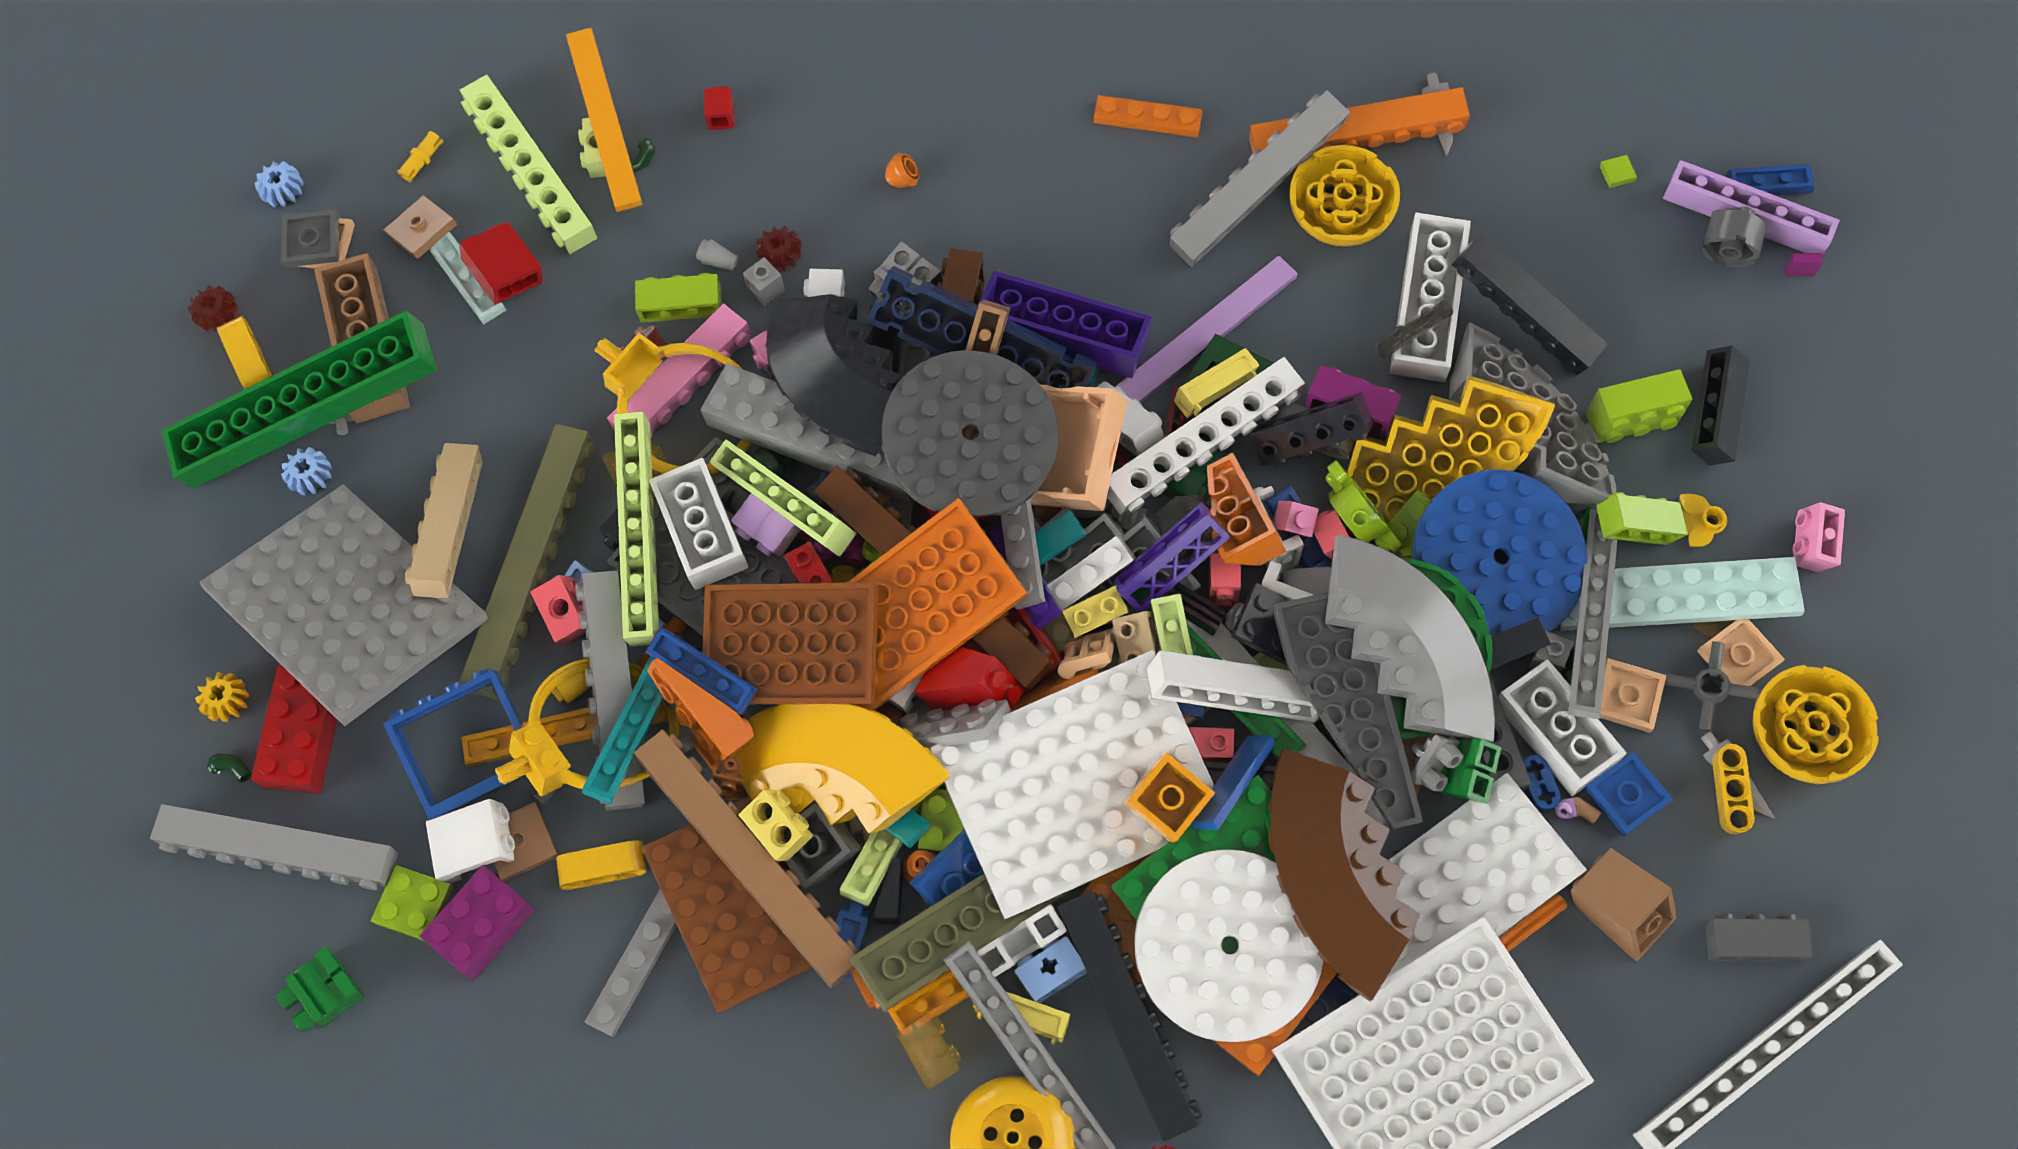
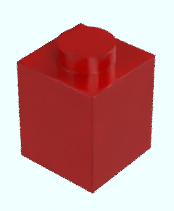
M715 86L713 88H704V116L708 130L735 128L734 99L731 87Z

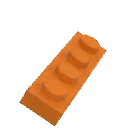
M1098 95L1093 123L1198 138L1203 109Z

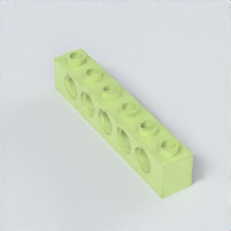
M725 439L709 461L713 466L839 557L857 534L727 439Z

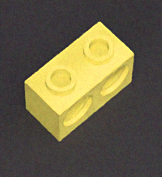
M1115 585L1063 610L1061 615L1072 638H1077L1112 621V619L1128 613V610Z
M763 790L738 815L775 861H788L813 835L808 830L809 824L806 819L798 813L795 814L789 807L790 800L784 793L779 790ZM769 804L772 807L770 819L765 815V809ZM787 827L791 830L789 842H786L784 839V831Z

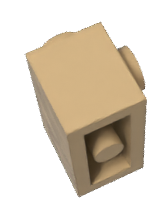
M1143 611L1112 619V638L1119 650L1118 665L1151 650L1157 655L1160 648L1152 611Z

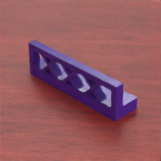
M1201 502L1113 578L1117 592L1138 612L1145 611L1151 606V599L1163 596L1230 538L1229 533L1213 518L1210 510ZM1210 526L1219 534L1211 542H1200L1201 534ZM1183 549H1195L1194 557L1189 561H1178V554ZM1161 568H1172V576L1167 580H1155L1156 572ZM1139 587H1150L1149 595L1141 602L1131 595Z

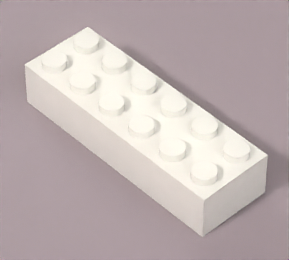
M1415 213L1410 231L1389 374L1446 382L1451 368L1463 277L1458 274L1457 269L1451 264L1468 245L1471 221Z

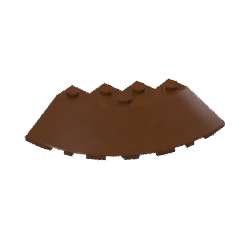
M1284 748L1274 769L1271 782L1273 784L1272 798L1268 802L1271 827L1268 828L1270 851L1274 853L1279 875L1276 876L1282 893L1287 895L1295 913L1293 918L1304 937H1309L1319 951L1317 955L1324 962H1329L1340 974L1338 977L1370 1002L1376 996L1409 942L1420 913L1395 897L1405 871L1379 855L1390 829L1364 813L1375 787L1350 771Z

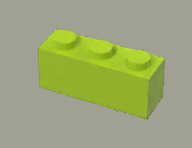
M701 273L698 276L686 277L675 275L671 278L661 279L649 277L644 280L635 281V310L641 323L710 317L722 306L721 285L717 274Z
M1623 492L1610 494L1607 496V500L1596 505L1603 538L1668 545L1688 535L1680 502L1667 501L1666 498L1650 499L1646 498L1645 495L1627 496Z

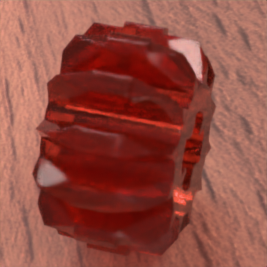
M774 225L771 232L763 230V238H757L756 242L758 246L756 250L757 257L760 260L765 257L775 269L781 267L784 272L787 265L795 267V260L801 259L802 243L797 237V233L794 230L788 232V228L785 225L780 230H777Z
M208 285L206 291L203 292L197 289L198 296L190 297L192 305L187 308L191 314V320L206 332L211 329L218 332L217 327L228 323L229 320L236 319L234 313L238 311V305L235 303V298L221 286H217L214 289Z

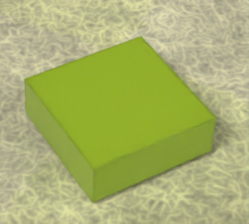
M1627 155L1601 161L1599 166L1609 189L1633 183L1637 178Z

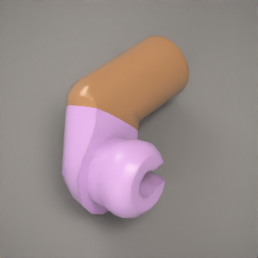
M1579 797L1563 799L1555 807V813L1560 819L1581 816L1591 824H1594L1602 813Z

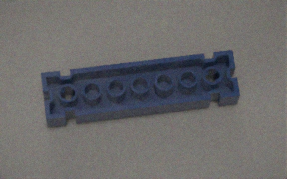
M893 266L888 270L880 292L886 295L884 298L880 296L874 302L866 322L884 331H888L891 326L900 330L897 337L936 355L954 351H965L978 305L925 280L920 285L912 282L914 275ZM904 300L910 303L909 306H911L907 311L902 309L903 304L900 305ZM1007 319L997 355L1010 360L1026 370L1039 384L1055 388L1079 387V385L1087 387L1097 365V361L1078 352L1075 358L1064 354L1067 347ZM1058 373H1061L1064 375V377L1060 381V383H1058L1055 381L1056 376L1052 375H1057Z

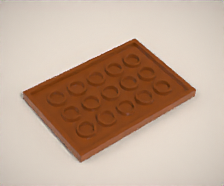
M875 582L705 585L703 653L758 688L749 704L875 705L878 584Z
M749 796L734 803V805L741 813L752 802V799ZM739 817L740 821H741L745 826H747V825L745 824V822L741 819V817ZM691 824L642 847L718 1014L813 968ZM785 861L777 863L784 872L788 870Z

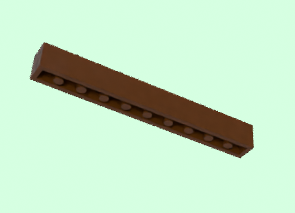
M837 465L814 492L878 552L884 555L917 530L914 525L910 524L907 527L900 521L903 515L892 505L886 508L880 502L882 496L871 486H868L867 489L859 483L862 478L853 469L848 467L845 470ZM1007 611L972 638L991 656L996 657L1025 688L1032 689L1055 664L1049 657L1052 652L1040 641L1037 644L1032 642L1028 638L1029 630L1018 621L1013 624L1008 620L1006 616L1009 612Z

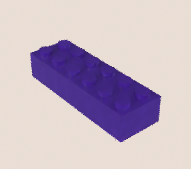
M993 271L979 301L980 303L985 299L1011 307L1008 320L1067 347L1064 354L1075 358L1078 352L1097 361L1096 368L1132 379L1149 339L1152 316L997 271Z

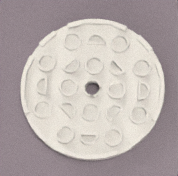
M1217 850L1206 852L1189 858L1172 868L1148 894L1141 908L1135 930L1134 944L1137 968L1147 993L1154 1004L1182 1029L1194 1035L1215 1041L1242 1042L1257 1039L1280 1029L1290 1022L1303 1009L1312 996L1321 974L1323 960L1317 955L1319 951L1309 937H1304L1293 918L1295 913L1287 895L1282 893L1276 877L1279 875L1275 862L1245 851ZM1226 936H1231L1237 941L1238 948L1231 955L1223 952L1221 948V942Z

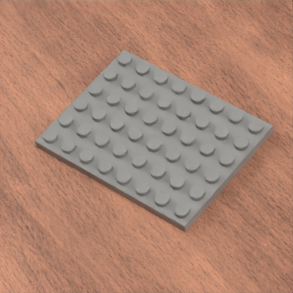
M344 484L200 581L202 588L344 726L488 620L486 612L454 583H452L448 598L413 596L410 585L406 584L405 581L406 569L411 567L413 561L412 546Z

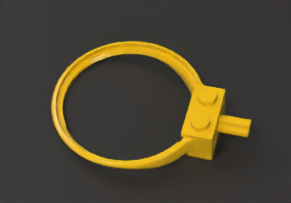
M640 333L633 338L623 351L606 338L600 340L594 350L612 363L603 373L605 387L618 396L617 414L628 413V401L663 362L661 358L664 356L668 358L681 354H697L713 358L724 365L727 363L741 368L732 359L711 348L693 343H673L657 347ZM741 439L736 447L746 453L752 443ZM652 456V469L662 474L681 467L665 463ZM711 463L706 464L711 475L721 472Z
M589 658L564 665L550 674L539 686L531 703L528 725L511 734L509 752L514 760L495 769L500 783L505 785L526 775L541 797L560 788L563 784L580 789L583 788L588 777L569 770L571 768L570 763L540 723V713L546 699L558 684L570 676L585 672V669H590ZM629 662L630 675L639 679L644 668ZM663 701L662 704L668 717V736L673 733L679 738L680 723L677 720L676 708L672 711ZM644 769L639 773L625 777L620 788L639 782L650 775Z

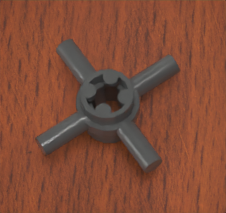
M1712 641L1707 669L1700 671L1695 678L1666 673L1664 684L1693 689L1695 696L1703 702L1699 730L1709 732L1712 729L1715 704L1723 702L1728 695L1757 699L1759 696L1758 687L1730 683L1728 676L1721 671L1724 643ZM1709 678L1716 679L1715 684L1721 687L1720 692H1706L1702 689L1703 684H1707Z

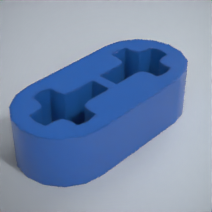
M1531 755L1523 761L1526 771L1531 764L1535 768L1540 767L1541 770L1538 773L1539 781H1537L1534 773H1528L1531 785L1526 793L1539 812L1549 813L1560 802V792L1546 760L1541 756ZM1540 787H1542L1545 795L1552 796L1549 805L1545 801H1539L1538 798L1542 794Z

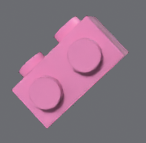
M1819 502L1798 510L1795 520L1796 536L1793 545V553L1798 567L1820 572L1841 564L1844 509Z

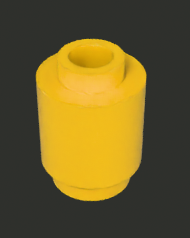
M581 672L563 680L551 693L559 703L565 700L569 704L591 687H587L585 672Z

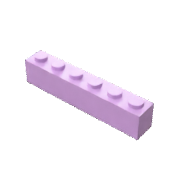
M1682 160L1679 161L1663 196L1664 200L1711 217L1714 210H1738L1739 207L1752 208L1755 211L1754 215L1758 216L1766 224L1764 238L1804 253H1820L1823 255L1830 245L1840 221L1839 219Z

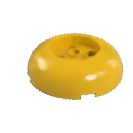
M1336 145L1314 152L1303 164L1300 163L1297 167L1290 185V204L1297 222L1309 235L1329 245L1348 247L1373 240L1391 224L1400 202L1399 183L1391 167H1387L1377 159L1378 155L1356 146ZM1333 187L1334 193L1328 194L1324 190ZM1325 210H1332L1333 212L1330 214L1325 212Z
M1801 665L1784 670L1765 685L1754 706L1753 730L1758 746L1764 756L1782 773L1806 783L1828 784L1854 775L1872 758L1879 740L1876 722L1878 716L1871 699L1853 679L1832 668L1806 667V665ZM1804 705L1814 706L1816 711L1807 713ZM1785 721L1793 723L1795 729L1787 728ZM1830 725L1835 727L1836 736L1828 734L1827 730ZM1809 743L1816 746L1817 754L1810 751Z
M1003 1076L978 1086L961 1103L951 1127L950 1148L1031 1149L1028 1145L1029 1139L1032 1136H1038L1042 1140V1145L1039 1149H1076L1072 1133L1073 1131L1075 1134L1070 1115L1063 1112L1061 1109L1062 1103L1054 1095L1045 1089L1043 1090L1048 1097L1040 1094L1024 1076ZM1015 1109H1020L1024 1113V1118L1019 1123L1013 1122L1010 1118L1011 1112ZM989 1127L995 1128L998 1132L997 1138L993 1141H988L984 1137V1132ZM1009 1133L1018 1134L1019 1140L1017 1143L1010 1144L1007 1141Z

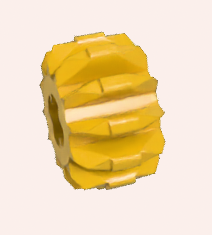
M217 672L214 680L206 677V686H197L198 690L202 693L195 697L196 702L200 704L199 711L204 715H208V718L212 721L217 722L220 719L223 722H228L231 714L234 717H239V708H247V704L243 701L250 697L249 692L245 690L246 684L241 679H237L232 673H228L225 676L223 673Z

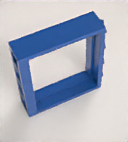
M486 668L480 672L477 671L471 675L473 680L463 685L460 681L455 682L444 688V694L434 698L433 694L426 696L416 702L418 707L407 711L406 708L395 711L396 713L389 716L391 720L383 723L430 820L451 813L505 785L499 782L498 775L496 774L438 803L401 728L490 684L493 685L514 730L525 727L499 672L496 670L489 671Z

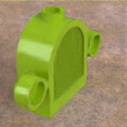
M1337 460L1327 466L1329 473L1326 475V481L1333 489L1328 493L1329 501L1353 534L1359 540L1367 543L1374 540L1378 547L1386 551L1392 550L1396 553L1402 549L1404 545L1388 526L1386 519L1352 476L1350 477Z

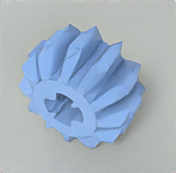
M273 161L271 167L263 166L264 172L256 174L258 181L254 184L260 198L266 203L269 202L274 208L279 203L283 207H286L288 201L295 203L294 196L302 195L301 187L303 186V180L299 176L297 169L289 166L285 161L279 165Z
M308 447L305 452L297 448V455L287 454L289 462L282 464V469L285 471L281 474L282 479L287 483L291 491H298L303 496L308 491L316 495L319 486L326 488L324 480L332 479L329 472L332 469L330 462L326 460V456L322 452H316L311 447Z

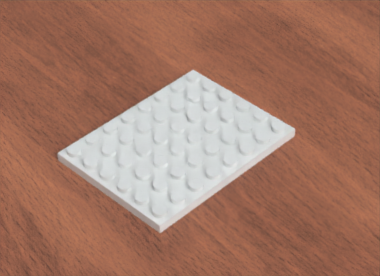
M1153 650L1004 715L1003 721L988 740L946 747L938 744L930 748V751L938 758L951 776L944 783L1004 919L1155 852L1169 842L1123 803L1160 755L1168 753L1210 789L1213 788L1214 784L1177 702L1152 698L1147 667L1156 656Z
M1484 916L1388 976L1372 1001L1369 1002L1361 995H1358L1272 1050L1333 1149H1490L1594 1082Z

